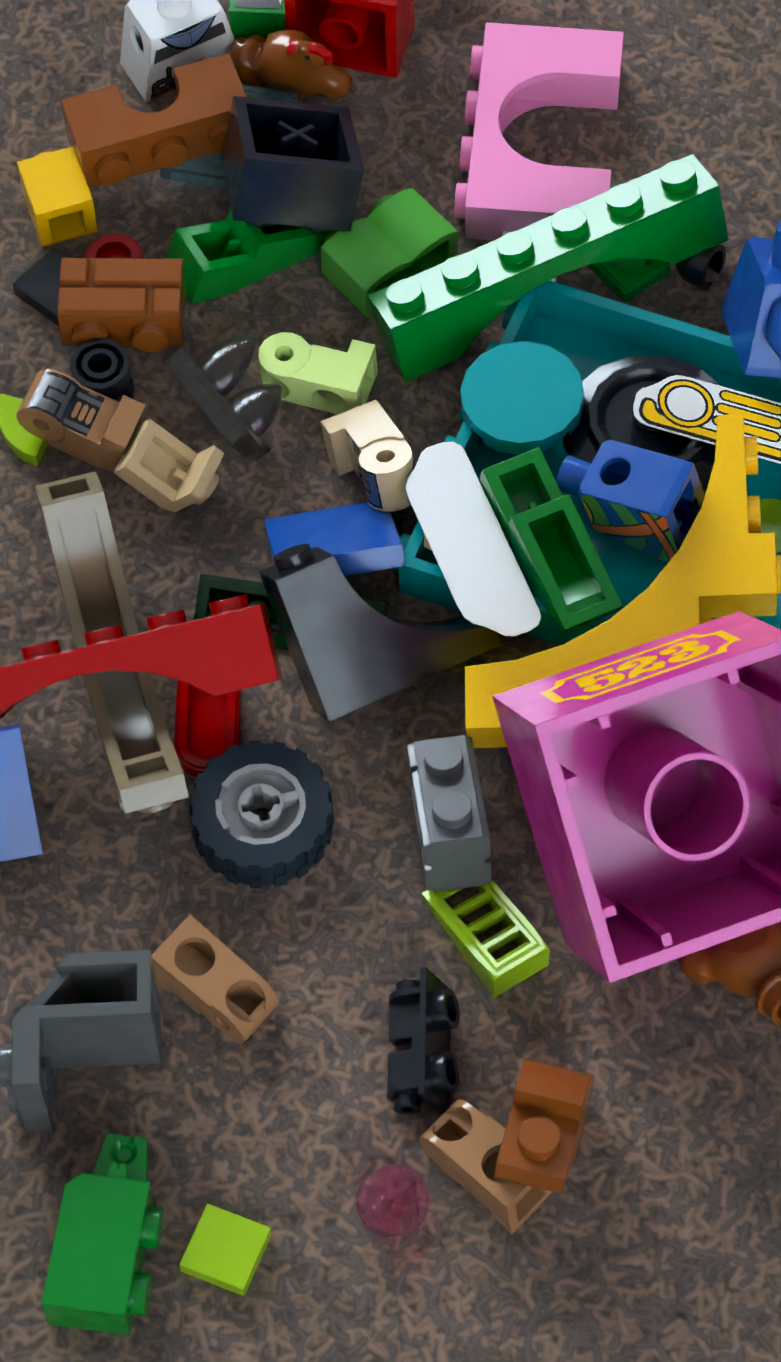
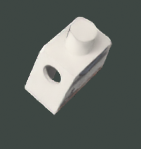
M130 0L125 6L120 64L145 102H148L176 89L173 68L229 53L235 39L226 14L218 0Z

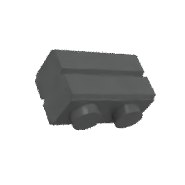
M461 735L413 741V743L407 745L409 786L426 890L437 892L485 886V884L492 882L490 835L472 737Z

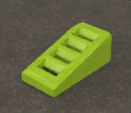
M493 880L485 884V886H477V889L480 891L479 893L454 908H451L445 899L464 888L437 892L426 890L421 893V898L493 998L549 965V947L531 923ZM487 903L493 909L468 925H465L461 918ZM499 922L504 924L505 929L481 943L475 937ZM512 940L517 942L519 947L497 960L492 957V952Z

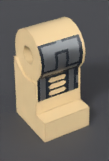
M377 400L320 421L328 458L338 476L354 470L364 483L366 497L372 508L382 512H394L411 505L405 487L408 477L413 472V452L402 433Z

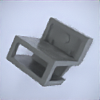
M151 950L68 953L58 964V973L30 1006H23L12 1019V1045L0 1046V1081L2 1087H7L10 1113L20 1112L26 1133L53 1132L54 1069L161 1064L160 997Z

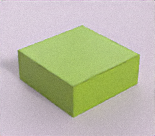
M207 1203L179 1264L180 1271L245 1296L271 1238V1228Z

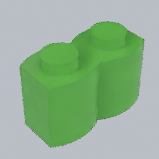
M413 188L402 190L394 195L388 194L380 198L373 205L368 217L358 219L352 223L351 232L332 230L327 235L321 247V273L365 317H370L373 315L368 295L384 289L396 281L407 279L439 265L451 257L457 256L458 231Z

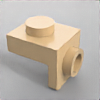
M149 418L137 425L113 473L159 507L177 512L194 503L200 505L210 497L219 482V475L215 472L224 456V452L213 445L196 453Z

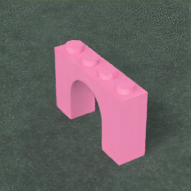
M486 23L483 46L473 45L471 54L470 80L479 81L478 91L468 90L466 97L465 125L474 126L473 137L462 136L460 171L469 172L468 183H457L455 192L454 218L465 219V239L494 241L502 236L503 231H517L549 217L561 209L572 207L610 190L611 169L554 166L537 163L513 150L502 134L507 126L518 116L539 107L569 106L618 110L624 32Z

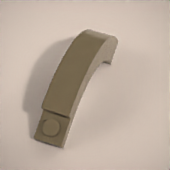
M96 471L35 486L75 648L86 646L83 633L116 625L122 626L124 637L139 634L104 490ZM112 670L83 674L106 762L120 808L124 811V814L134 811L155 813L167 809L176 800L188 798L189 794L184 773L164 720L151 673Z

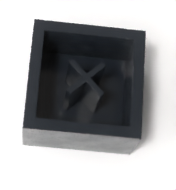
M233 96L221 157L233 220L244 221L257 227L278 224L303 227L309 231L319 233L330 230L351 232L364 167L349 108Z

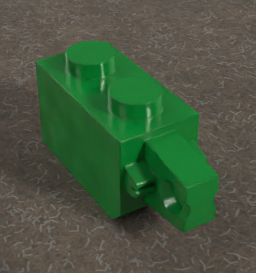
M106 1134L93 1173H80L65 1184L41 1302L47 1324L131 1335L134 1315L146 1316L151 1298L152 1274L142 1273L147 1248H159L164 1225V1208L155 1207L151 1184L148 1182L149 1146L147 1139L137 1136Z

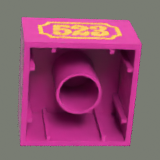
M738 611L492 696L564 943L609 983L781 921L780 629Z

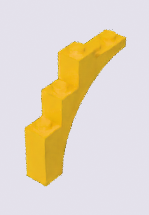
M744 414L718 415L715 462L702 507L680 549L646 590L608 621L563 645L517 660L465 666V729L467 737H472L474 748L507 747L492 696L709 622L712 618H720L738 611L752 617L777 616V594H781V555H776L775 532L761 533L760 496H747L746 475H758L757 436H744Z

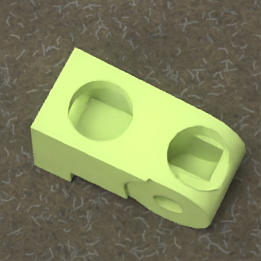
M281 332L265 339L258 352L261 381L264 389L271 396L337 415L367 402L378 373L376 345L352 339L348 351L344 352L319 345H309L303 337L297 334Z

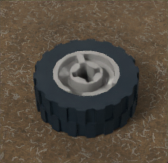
M261 740L249 741L248 745L238 747L236 744L225 749L226 753L218 758L214 756L207 762V768L202 774L198 773L193 783L194 793L190 794L189 817L195 847L200 857L204 856L206 858L207 865L216 874L220 872L226 876L227 881L236 885L240 882L249 884L250 888H262L263 885L273 884L275 887L286 885L287 881L292 878H301L309 873L308 868L314 863L318 864L325 855L324 848L326 844L330 845L333 836L332 792L329 782H325L323 779V770L316 762L312 763L307 759L306 753L298 748L296 750L286 747L285 743L273 741V744L261 743ZM258 809L270 810L268 813L269 819L260 821L259 815L253 814V812Z

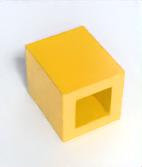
M73 146L54 152H43L35 157L17 162L23 196L42 247L98 232L93 199Z

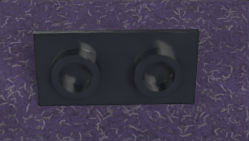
M427 967L420 968V981L413 979L400 980L396 983V991L389 995V1041L393 1045L412 1043L411 1050L388 1053L387 1099L393 1102L394 1112L403 1115L419 1113L421 1102H428L440 1114H443L450 1107V1092H455L459 1085L458 1065L454 1055L450 1052L451 1029H456L460 1021L458 1000L453 990L449 989Z

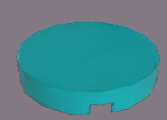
M528 341L500 344L482 353L466 370L460 389L463 418L470 431L472 432L473 429L477 435L483 438V443L495 451L520 455L537 447H540L541 451L545 452L556 446L558 439L564 437L568 431L570 435L579 425L584 408V390L581 374L571 360L549 345Z

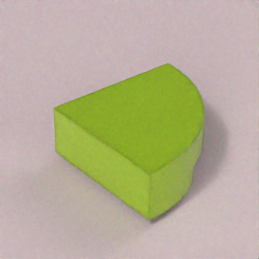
M1 393L0 431L3 439L17 457L29 464L38 466L49 442L29 433L18 422L17 411L23 399Z

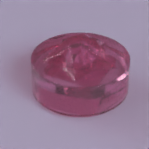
M388 1165L373 1171L363 1179L357 1191L356 1207L361 1221L370 1231L383 1237H396L413 1231L423 1222L429 1208V1195L425 1183L416 1172L402 1165Z

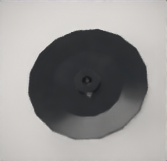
M665 355L628 356L598 367L582 381L584 408L579 425L570 435L568 431L563 437V448L567 456L574 455L592 462L601 444L611 439L694 463L703 492L706 493L715 462L716 445L644 425L634 417L633 405L636 393L640 389L656 384L669 376L681 375L719 386L722 385L698 366Z

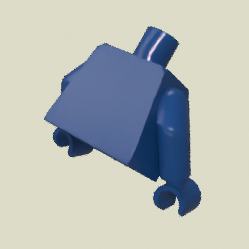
M781 222L777 225L773 239L752 237L745 242L721 308L722 317L745 375L781 378Z

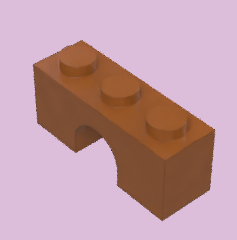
M226 53L173 68L177 99L172 105L158 112L144 113L130 108L124 102L117 84L62 99L61 105L67 138L70 146L74 147L88 188L104 184H116L132 176L160 168H172L185 161L223 152L233 96L247 97L230 54Z

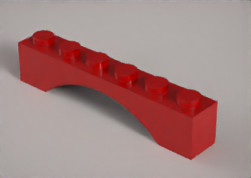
M247 594L209 603L212 616L187 622L184 609L146 618L149 631L124 637L122 626L116 625L83 633L86 642L85 647L62 652L59 640L21 648L24 661L0 667V720L20 702L51 684L77 675L115 670L153 673L187 682L214 696L279 681L283 677L265 603L250 607Z

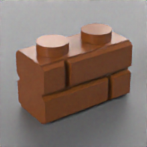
M61 258L58 321L62 345H74L77 348L83 342L94 338H108L119 342L122 346H135L144 352H159L167 346H183L186 301L183 259Z

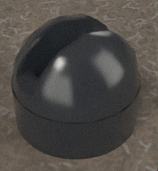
M721 244L705 249L692 257L676 263V270L680 277L689 284L708 290L713 282H706L705 280L707 266H710L719 274L725 264L726 249Z

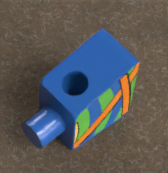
M611 439L601 444L592 462L574 455H568L561 464L556 480L560 491L580 498L592 529L601 535L667 564L680 549L702 507L705 497L694 463Z

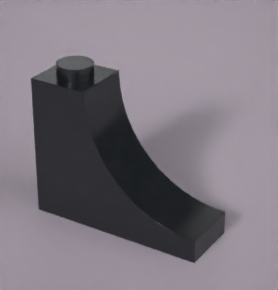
M300 544L281 551L273 558L275 565L259 571L308 701L313 710L329 722L501 645L496 631L472 624L463 615L443 621L414 622L395 619L379 613L352 588L340 570L334 555L318 547L311 549L309 544Z

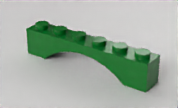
M691 154L682 159L669 162L663 167L627 183L616 185L610 190L572 207L561 209L555 214L517 231L506 233L500 238L469 252L451 257L445 262L407 279L396 281L390 286L368 295L381 344L404 382H408L460 359L477 335L504 309L532 289L561 274L590 264L617 259H655L676 264L705 249L726 242L729 239L720 187L694 154Z

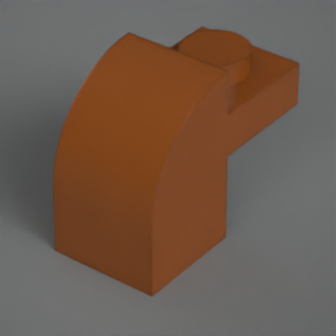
M525 1059L514 1089L513 1105L496 1161V1178L563 1194L571 1162L575 1163L586 1123L592 1097L593 1074Z

